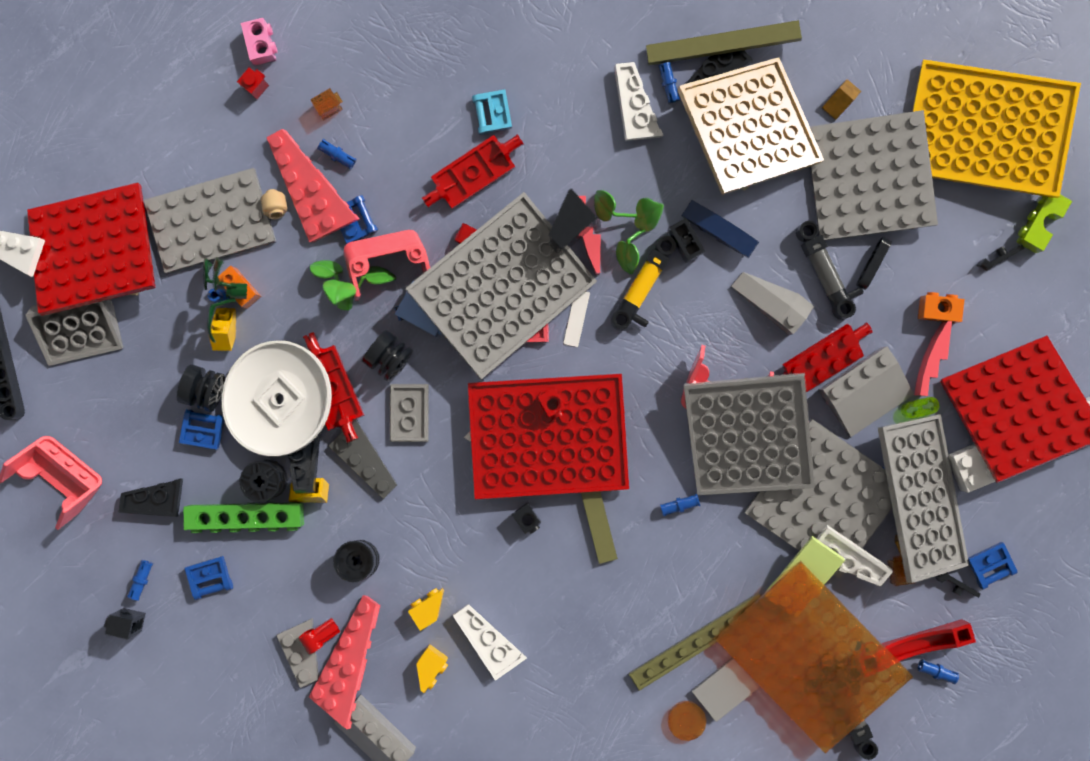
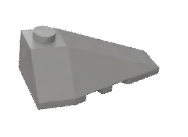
M742 272L731 286V288L787 335H792L798 330L814 307L800 294L745 272Z

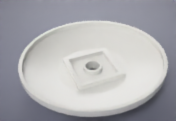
M269 341L249 349L233 364L224 382L221 400L222 412L230 433L246 449L265 456H284L301 450L320 433L330 412L332 394L328 374L321 361L311 351L288 341ZM282 394L284 400L281 404H278L276 398Z

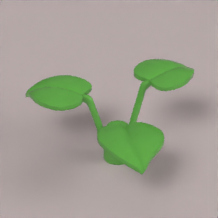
M597 190L594 198L596 215L600 220L604 222L610 221L612 215L616 217H634V224L640 229L628 238L626 242H618L616 247L618 263L628 274H633L639 263V252L636 246L630 242L641 233L651 231L656 227L664 205L649 198H642L637 203L636 214L614 212L616 202L613 196L607 191Z
M321 260L310 264V272L314 276L324 279L335 278V280H328L323 284L324 293L333 305L337 304V307L341 310L352 309L353 298L357 290L353 284L339 281L337 274L343 272L341 265L330 260ZM371 266L368 272L360 278L358 288L360 289L364 280L369 284H383L395 280L396 276L385 268Z

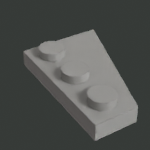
M313 618L276 635L300 688L319 678L316 652L309 655L298 639L301 634L313 628Z

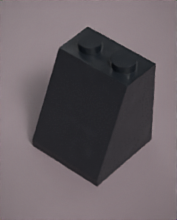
M572 188L568 190L549 233V245L556 253L560 251L564 254L597 224L598 217Z

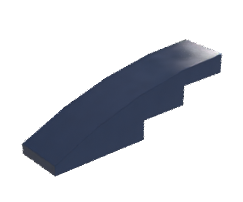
M691 200L681 215L683 219L687 218L689 222L716 238L718 242L747 258L751 256L759 244L758 240Z

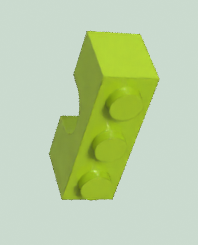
M1061 194L1059 198L1039 196L1037 199L1038 205L1029 213L1027 217L1028 222L1018 232L1019 238L1016 242L1034 253L1044 251L1053 236L1052 233L1045 229L1044 219L1049 217L1056 221L1063 218L1072 203L1070 199Z

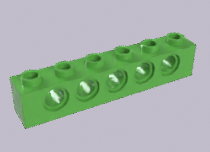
M304 502L207 504L183 507L184 530H190L191 533H202L203 529H210V533L222 532V529H229V532H240L241 528H248L249 532L260 531V528H267V531H279L280 527H287V531L298 530V527L304 525ZM261 512L267 515L266 522L260 520ZM280 512L286 514L287 519L285 522L279 519ZM223 513L228 515V523L222 521ZM242 513L248 516L246 523L241 520ZM204 514L209 516L208 524L202 519Z

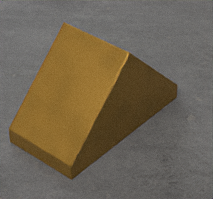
M847 79L824 104L822 109L836 121L861 93V90Z

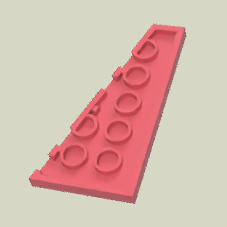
M281 129L266 137L310 243L360 219L351 211L349 205L341 199L335 188L319 169L315 168L309 157L305 156L300 150L299 145L286 130Z
M366 595L362 596L309 695L311 700L345 729L351 728L352 722L350 718L357 704L354 703L355 697L361 687L367 659H365L367 648L370 649L372 641L369 640L372 630L375 629L380 605Z

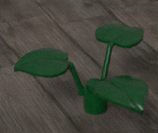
M215 257L214 265L207 258H204V288L207 290V282L213 284L214 291H217V285L226 286V296H230V299L211 304L209 308L207 331L212 342H216L211 332V320L215 308L235 302V299H247V283L230 284L220 281L218 273L223 261L219 260L218 257ZM212 266H213V280H211V279L209 278V276H208L209 271H210V269H211Z

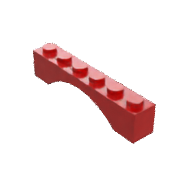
M960 619L852 652L857 670L865 676L882 671L894 663L919 654L958 648L975 643L976 640L971 623Z

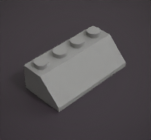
M361 694L354 702L357 704L355 711H352L351 728L345 729L337 721L334 722L373 761H407L416 749V746Z

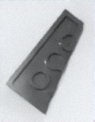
M353 420L352 425L358 439L347 443L342 431L329 447L375 492L385 499L398 484L379 457L378 452L374 449L368 436L359 425L358 420Z

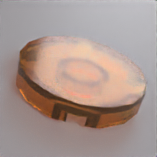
M678 702L668 713L669 729L680 740H694L701 736L706 728L705 713L694 702Z

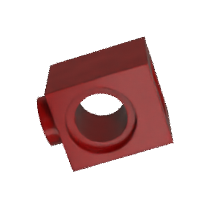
M556 388L537 397L548 418L552 416L555 419L564 414L562 410L566 409ZM549 399L557 401L558 406L555 410H550L547 407Z

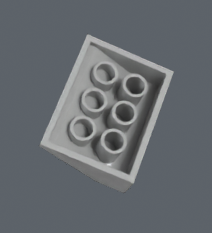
M111 299L44 316L38 314V307L34 305L25 315L48 366L123 349L115 309Z
M887 346L880 347L818 389L849 437L854 436L914 395L898 361Z

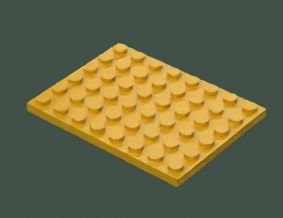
M923 59L912 112L924 110L932 178L1059 198L1081 83Z

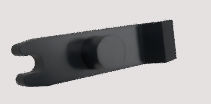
M1020 245L1007 252L1005 247L1002 246L996 249L999 257L992 261L986 258L982 259L977 264V267L980 266L985 271L990 270L994 265L1025 248L1023 245Z
M948 573L934 576L941 583L948 580L956 586L952 592L959 596L963 590L978 598L981 593L950 576Z

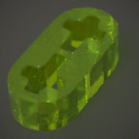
M924 397L908 401L902 405L901 413L906 418H918L934 414L939 410V401L934 397ZM928 400L930 403H933L934 405L931 407V410L929 408L922 407L923 405L928 404ZM910 406L918 407V410L913 411L912 414L907 413V409Z

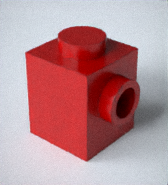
M250 67L237 80V83L255 99H258L269 86L264 80L266 76L258 69L253 71Z

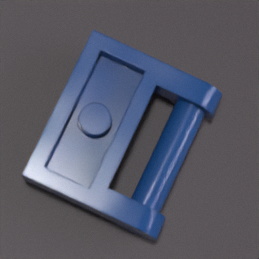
M363 195L357 196L346 203L353 213L352 208L358 207L367 228L362 230L358 220L341 228L340 230L346 244L358 241L378 231L364 204L365 199Z
M186 409L179 443L219 449L222 429L225 423L223 415L213 416ZM191 420L215 423V429L190 425Z
M999 542L968 557L969 565L982 590L988 588L989 584L1008 575L1013 576L1018 573L1003 542ZM1006 564V568L984 578L983 574Z
M224 556L185 567L194 600L224 589L226 591L233 589V583L230 579ZM219 577L223 581L201 589L198 586L199 583Z

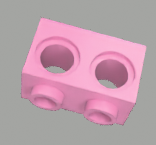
M264 18L241 23L249 59L253 65L276 61L275 54L278 51L275 42L271 40L270 35H273L270 23L267 24ZM262 29L260 35H255L256 30ZM261 48H267L265 53L259 54Z

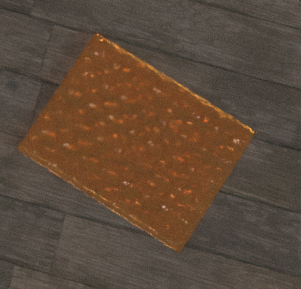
M802 561L798 562L716 637V641L824 753H827L913 678L912 674Z

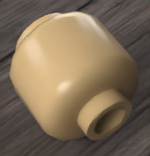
M270 189L261 196L260 201L263 214L270 219L282 218L287 212L286 199L282 192Z

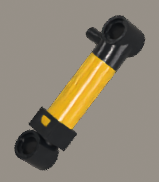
M661 237L656 243L655 249L651 251L611 318L612 326L615 329H626L632 320L644 328L648 325L649 321L636 313L670 258L668 256L675 251L676 242L672 237ZM661 243H669L670 250L663 251ZM623 315L626 318V324L619 325L616 322V317Z

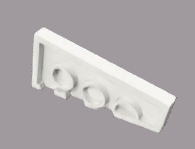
M635 63L615 64L614 70L625 141L662 137V130L659 129L656 115L651 109L648 95L645 94Z
M0 231V259L33 277L45 240Z
M828 525L817 537V540L844 558L845 561L838 568L839 571L851 573L860 579L879 586L893 572L892 568Z
M469 604L453 614V617L495 680L527 659L524 654Z

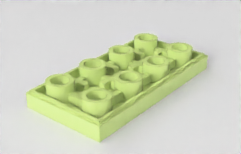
M812 536L766 590L765 596L797 617L845 560Z

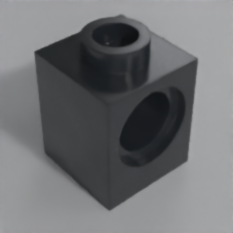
M526 503L512 513V516L525 534L527 532L532 534L540 528L541 520L529 503ZM531 515L533 522L529 525L524 524L522 521L523 516Z

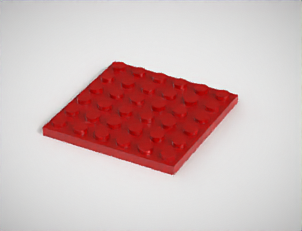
M139 183L27 210L30 236L45 240L34 272L38 314L41 316L156 288L142 187Z
M1048 336L947 376L940 381L996 483L1090 445V405Z

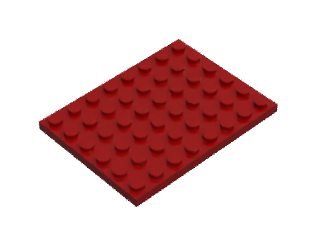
M622 374L468 383L475 499L629 489ZM553 388H556L566 409L562 410L564 414L555 419L552 416L547 417L537 398ZM549 399L547 407L550 410H555L558 406L557 401Z

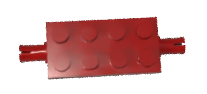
M518 134L504 144L500 143L495 135L491 136L432 175L431 179L435 183L436 189L422 197L423 201L429 208L443 198L453 210L513 170L515 165L509 157L510 153L524 145Z
M867 322L854 331L849 324L842 326L782 364L785 369L783 375L804 373L806 392L862 358L864 354L859 345V340L873 333L870 330L872 328Z
M309 333V336L305 335L303 339L309 351L321 361L331 385V407L325 425L328 431L341 427L346 442H352L358 439L352 422L365 415L336 346L333 345L325 349L320 348L315 333Z

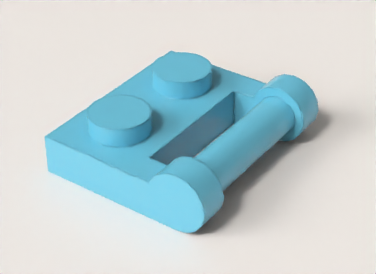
M505 89L472 96L478 117L479 135L512 129ZM488 100L492 125L486 124L483 101Z

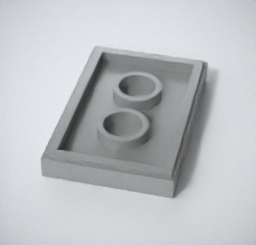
M390 384V442H428L429 384Z
M735 655L691 691L717 722L760 688L761 685L740 658Z

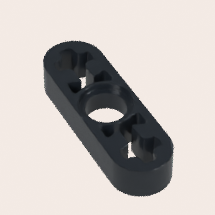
M884 237L879 240L856 286L864 290L869 287L892 241Z

